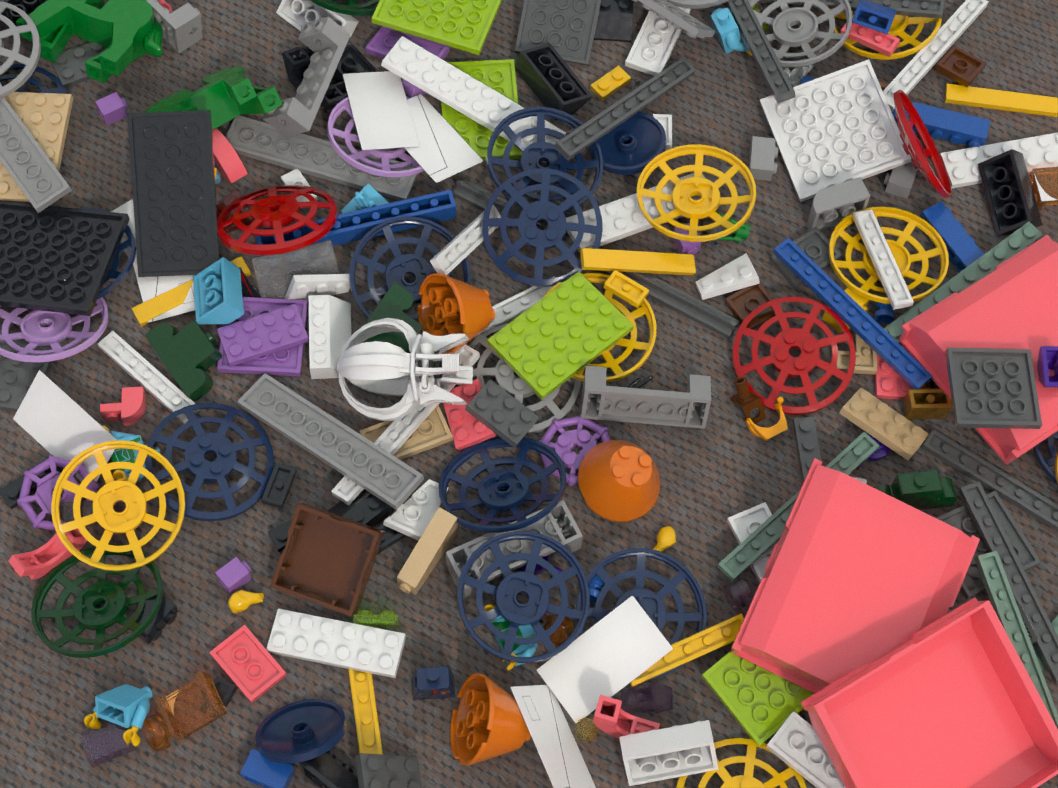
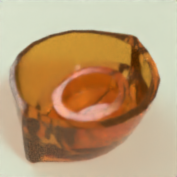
M547 616L544 627L545 631L552 626L557 616ZM564 617L559 628L549 636L555 647L561 645L570 636L574 629L572 621L568 617Z
M157 714L146 717L143 723L144 730L152 750L159 752L171 747L169 733L162 718Z

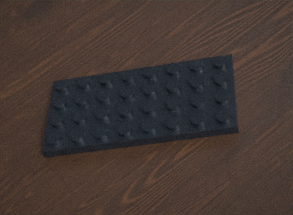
M211 110L127 113L138 277L197 275L220 259Z

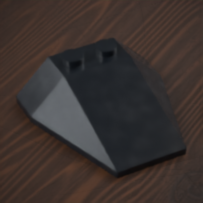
M346 45L320 106H330L348 97L343 74L376 72L372 64L354 45ZM296 47L282 53L289 82L296 90L302 83L303 74L308 69L311 56L315 53L309 47Z

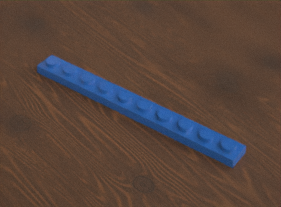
M787 238L774 248L773 253L913 389H920L931 380L932 375L790 238Z

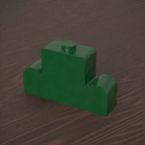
M396 282L392 284L365 323L384 318L403 320L417 334H420L423 328L419 322L405 314L411 309L413 296ZM402 332L381 333L362 342H388L401 347L405 352L409 350L408 341Z
M195 321L191 322L181 331L164 322L144 335L189 399L196 402L212 389L213 379L204 371L220 360L222 354L214 344L216 339L209 331L206 332Z
M938 470L899 474L895 477L892 485L885 484L873 487L918 510L950 507L957 500L952 479L949 477L940 478Z

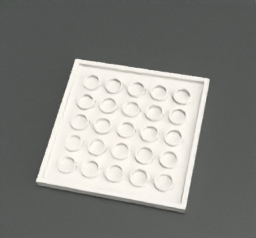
M869 59L793 87L795 98L778 104L773 95L760 99L761 107L776 139V144L800 202L814 198L820 190L831 184L837 185L850 178L861 177L863 180L911 162L910 154L907 155L903 149L902 144L904 143L900 137V130Z

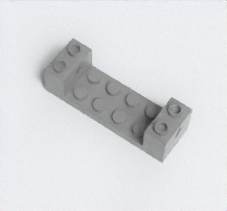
M145 0L152 6L154 19L162 27L163 39L177 53H181L203 38L201 13L197 8H193L187 3L170 13L166 7L163 8L159 4L158 0Z
M330 17L307 22L301 27V34L298 39L315 53L310 58L311 62L303 74L304 78L296 90L295 98L281 100L283 105L266 113L263 117V120L285 137L310 131L350 38V34Z
M585 366L581 394V418L705 429L711 404V376L690 374L686 392L606 386V367Z
M564 500L559 501L557 506L539 521L527 527L514 530L531 531L546 535L564 545L571 553L581 549L583 535ZM543 509L526 516V519L536 515ZM507 532L487 533L446 552V565L457 587L463 567L471 554L489 539ZM511 540L498 545L503 556L514 553L530 554L534 541ZM542 544L539 557L547 556L555 552V550ZM491 549L485 551L474 562L468 572V576L480 580L486 568L496 561ZM516 560L507 564L510 570L513 571L527 565L528 561ZM499 567L490 574L486 583L503 575ZM464 585V601L475 597L477 589Z

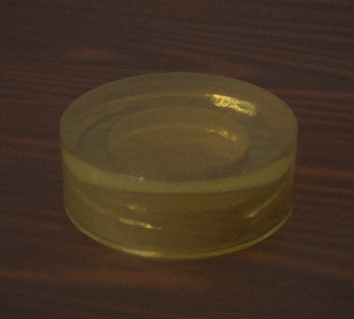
M582 718L576 723L575 735L579 740L589 742L596 737L598 728L592 719Z

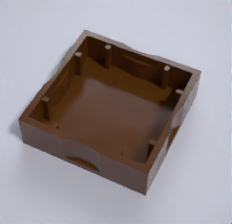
M306 503L297 504L288 531L286 547L279 558L270 587L298 598L313 600L323 607L352 617L358 613L385 531Z

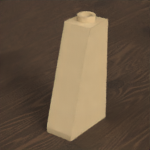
M440 507L397 576L398 587L407 594L411 592L416 595L458 534L457 517Z

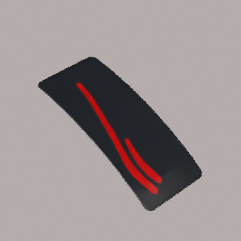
M239 267L243 297L262 298L249 282L242 268Z

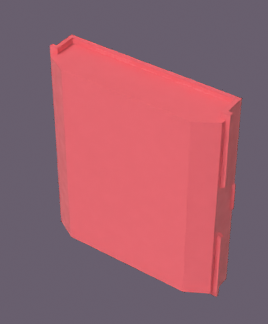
M1046 235L996 266L995 271L960 293H953L901 327L904 331L899 342L932 375L931 379L950 399L951 392L945 353L947 348L1031 350L1042 421L1041 428H975L1006 465L1058 431V388L1043 387L1039 381L1037 370L1040 347L1058 346V243L1052 241ZM1050 370L1048 375L1054 376V370Z
M816 458L813 459L786 521L780 540L774 546L765 567L766 572L759 583L730 652L814 694L863 664L870 665L913 639V634L946 615L949 607H953L980 541L979 538L973 535L967 536L961 530L851 476L821 466L822 461Z
M976 597L970 599L914 633L913 639L870 665L863 664L801 701L804 710H808L811 723L845 788H1037L1058 774V729L989 600L977 601Z

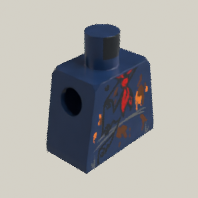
M448 666L417 668L412 677L413 700L455 698L454 675Z

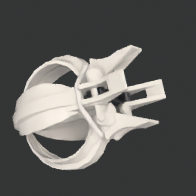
M384 318L367 323L353 333L346 342L340 355V360L337 363L339 384L343 395L358 412L369 418L381 421L401 419L408 415L418 403L424 407L435 403L466 405V401L440 388V384H473V367L459 366L460 354L441 353L468 341L469 337L466 334L460 333L435 336L425 331L422 336L417 334L403 320ZM402 332L408 341L411 354L406 353L401 347L388 342H362L381 333ZM456 372V378L443 377L445 373ZM344 377L366 391L386 396H403L400 402L389 408L368 407L360 403L352 395Z

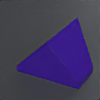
M1058 346L1040 347L1037 370L1039 381L1043 387L1058 388ZM1050 370H1054V376L1048 375Z

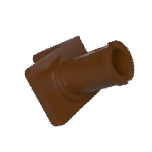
M745 377L735 379L734 385L737 394L731 396L730 400L743 409L745 420L750 418V412L754 408H758L759 413L757 417L750 418L755 424L765 419L766 415L761 398L749 391L747 379Z

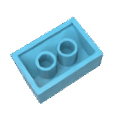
M222 257L193 277L196 323L230 324L244 315L240 268Z

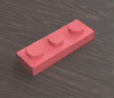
M852 23L848 36L849 39L889 57L900 44V39L855 23ZM846 24L841 29V33H845Z

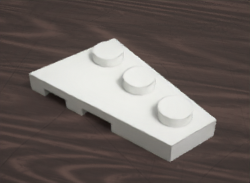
M747 253L695 282L702 300L760 284L759 277Z
M349 274L293 275L284 299L309 301V295L333 296L346 293L350 289Z
M429 479L393 515L385 519L383 525L419 541L437 509L441 506L439 483Z

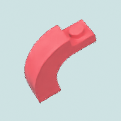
M217 128L213 129L214 162L224 180L232 184L248 173L226 137Z
M79 529L65 533L69 541L79 551L87 542ZM56 532L42 547L31 552L14 554L8 561L20 577L29 576L31 580L48 575L53 568L73 554L64 546Z
M603 695L599 696L593 723L603 732L620 739L619 737L659 729L660 723L633 716L622 710V701Z

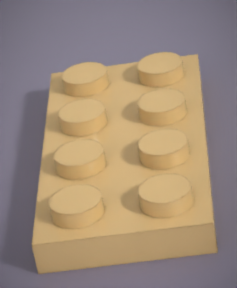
M860 388L839 412L907 461L911 459L929 436V433L863 388Z
M439 405L393 456L402 460L453 441V436ZM394 420L373 425L360 430L359 433L374 443Z

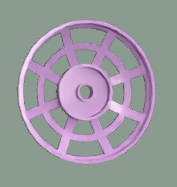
M349 98L343 99L334 107L328 120V138L337 154L347 163L364 172L383 177H406L424 171L413 157L404 153L406 151L404 147L357 152L351 141L360 142L358 135L350 134L355 121ZM344 110L352 117L346 125L345 132L333 128L337 117ZM333 135L345 139L347 148L352 155H347L338 146ZM373 155L381 158V164L368 160L365 157ZM397 157L405 161L400 164H389V159ZM357 160H361L362 162L377 168H382V170L366 166L362 163L357 162ZM410 165L417 167L410 170L390 171V169H399Z
M101 297L96 301L97 306L94 307L91 316L78 315L70 318L67 313L33 310L24 318H20L17 316L28 309L16 308L11 313L0 309V317L5 319L2 325L0 341H5L11 348L19 351L18 353H13L0 347V355L23 362H49L73 356L87 349L102 336L107 327L108 308L104 298ZM101 312V326L97 332H89L90 317ZM84 321L82 332L72 331V325ZM10 324L20 325L21 332L9 334ZM66 338H75L74 341L63 347L59 344V342ZM25 339L29 344L23 348L12 340ZM83 339H88V340H86L84 343H82V344H80V345H78V346H76V347H74V348H72V349H69V348L75 346L76 344H78L79 342H81ZM50 345L52 350L44 351L34 350L37 346Z

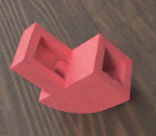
M143 386L122 388V403L100 404V413L103 420L116 422L122 419L124 426L135 424L145 413L146 394Z

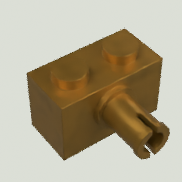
M929 382L920 389L908 390L902 401L905 418L942 419L946 418L952 409L951 399L944 394L942 389H930Z

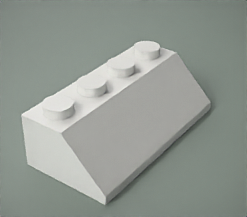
M282 0L276 12L299 31L307 22L330 17L346 30L351 37L359 22L351 15L327 10L310 0Z
M309 295V360L311 379L339 378L337 363L340 360V355L346 342L352 336L351 304L331 295Z
M709 720L619 737L629 786L719 770Z

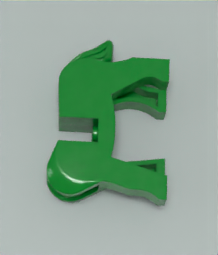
M48 0L28 15L34 22L40 35V57L48 61L56 62L73 35L90 43L94 42L103 45L106 49L102 53L85 62L87 77L105 83L112 75L119 76L131 62L145 54L155 57L163 55V30L159 22L154 19L152 6L145 0H109L105 5L104 0ZM21 17L16 21L17 26L27 25V22ZM31 31L19 34L21 37L33 41Z
M234 66L217 71L201 79L204 87L194 92L182 89L153 104L145 113L211 110L213 130L240 114H266L283 104L274 86L265 88L253 87L249 78L244 77L246 72L244 67Z

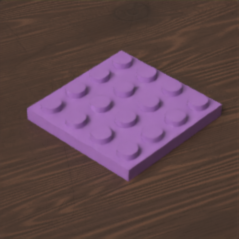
M243 297L244 315L230 324L296 304L306 330L308 300ZM220 343L222 358L218 360L217 370L220 373L260 375L266 373L267 375L301 377L304 343L231 367L222 343Z

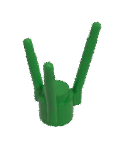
M715 211V212L718 213L720 216H722V217L725 216L724 214H721V213ZM732 218L728 219L734 225L738 222ZM744 223L740 228L732 232L735 236H725L719 238V240L740 243L741 239H747L751 225Z

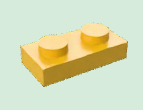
M618 65L591 84L590 90L603 101L629 83L631 77Z
M614 270L604 284V289L636 308L641 305L649 293V289Z

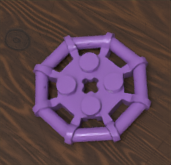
M580 414L570 418L552 420V424L539 441L548 445L559 455L564 466L570 470V474L566 473V483L569 486H573V484H578V475H575V472L579 470L585 455L597 445L596 441L600 439L602 442L610 441L607 427H603L590 419H583ZM577 425L575 430L565 431L563 427ZM583 425L596 433L593 436L590 435L587 430H582ZM557 431V433L560 435L558 437L557 442H550V440ZM574 446L582 449L579 454L571 452ZM541 454L544 463V470L545 468L553 464V462L545 455ZM558 470L554 471L552 475L560 479Z
M50 455L48 459L23 473L24 479L17 504L22 507L33 523L32 527L35 529L43 528L55 531L53 521L44 519L47 514L52 515V495L61 474L57 471L56 466L66 467L71 460ZM84 462L75 468L67 479L68 481L79 485L74 478L77 473L84 480L89 474L83 465ZM51 468L52 472L41 479L37 477L43 471ZM93 479L86 489L97 493V490L100 488L99 484H96ZM32 482L37 483L35 495L29 496ZM63 489L64 493L60 499L59 511L61 523L65 524L75 520L74 517L68 521L65 518V515L73 511L75 493ZM86 499L85 507L80 505L81 518L93 514V501ZM36 501L43 511L37 515L30 503Z

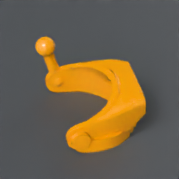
M779 396L777 398L778 403L775 404L780 419L774 426L768 428L759 427L750 418L746 419V425L753 435L768 441L770 438L788 430L787 421L781 406L784 401L783 397Z

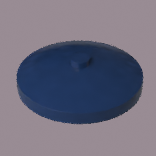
M642 112L636 113L597 140L602 151L603 170L620 175L642 172L652 159L665 152L666 134L663 126L657 119ZM589 146L591 158L595 160L592 149Z
M324 699L301 700L285 705L266 717L256 731L255 740L260 754L269 761L284 764L303 762L326 753L338 744L346 732L347 721L343 709L332 701Z

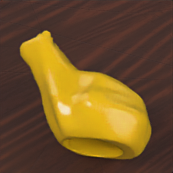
M670 526L661 528L656 537L657 545L652 550L663 552L670 548L676 542L674 528Z
M238 590L229 598L228 606L233 613L242 612L252 604L263 602L264 594Z

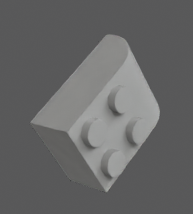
M861 177L850 178L837 185L831 184L815 195L807 218V228L809 231L815 227L822 230L838 225L851 213L866 209L870 194Z

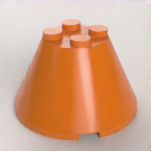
M442 273L430 274L422 282L419 290V295H422L421 305L417 306L418 320L423 326L421 330L422 335L425 331L435 336L460 333L466 334L469 337L468 341L441 354L455 353L485 330L491 320L495 319V311L491 307L489 293L486 289L477 288Z
M610 440L596 445L585 455L578 470V488L585 499L586 505L595 514L609 521L629 522L645 515L654 506L660 493V474L654 460L644 449L628 441Z
M475 673L468 677L457 695L461 699L458 709H453L450 725V743L455 759L460 760L459 764L466 766L516 751L522 747L525 741H529L531 737L516 699L484 674Z

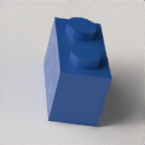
M860 0L852 23L888 34L897 10L867 0Z
M251 749L240 775L242 779L263 788H288L295 769L292 763L284 764L269 761L260 754L259 750Z

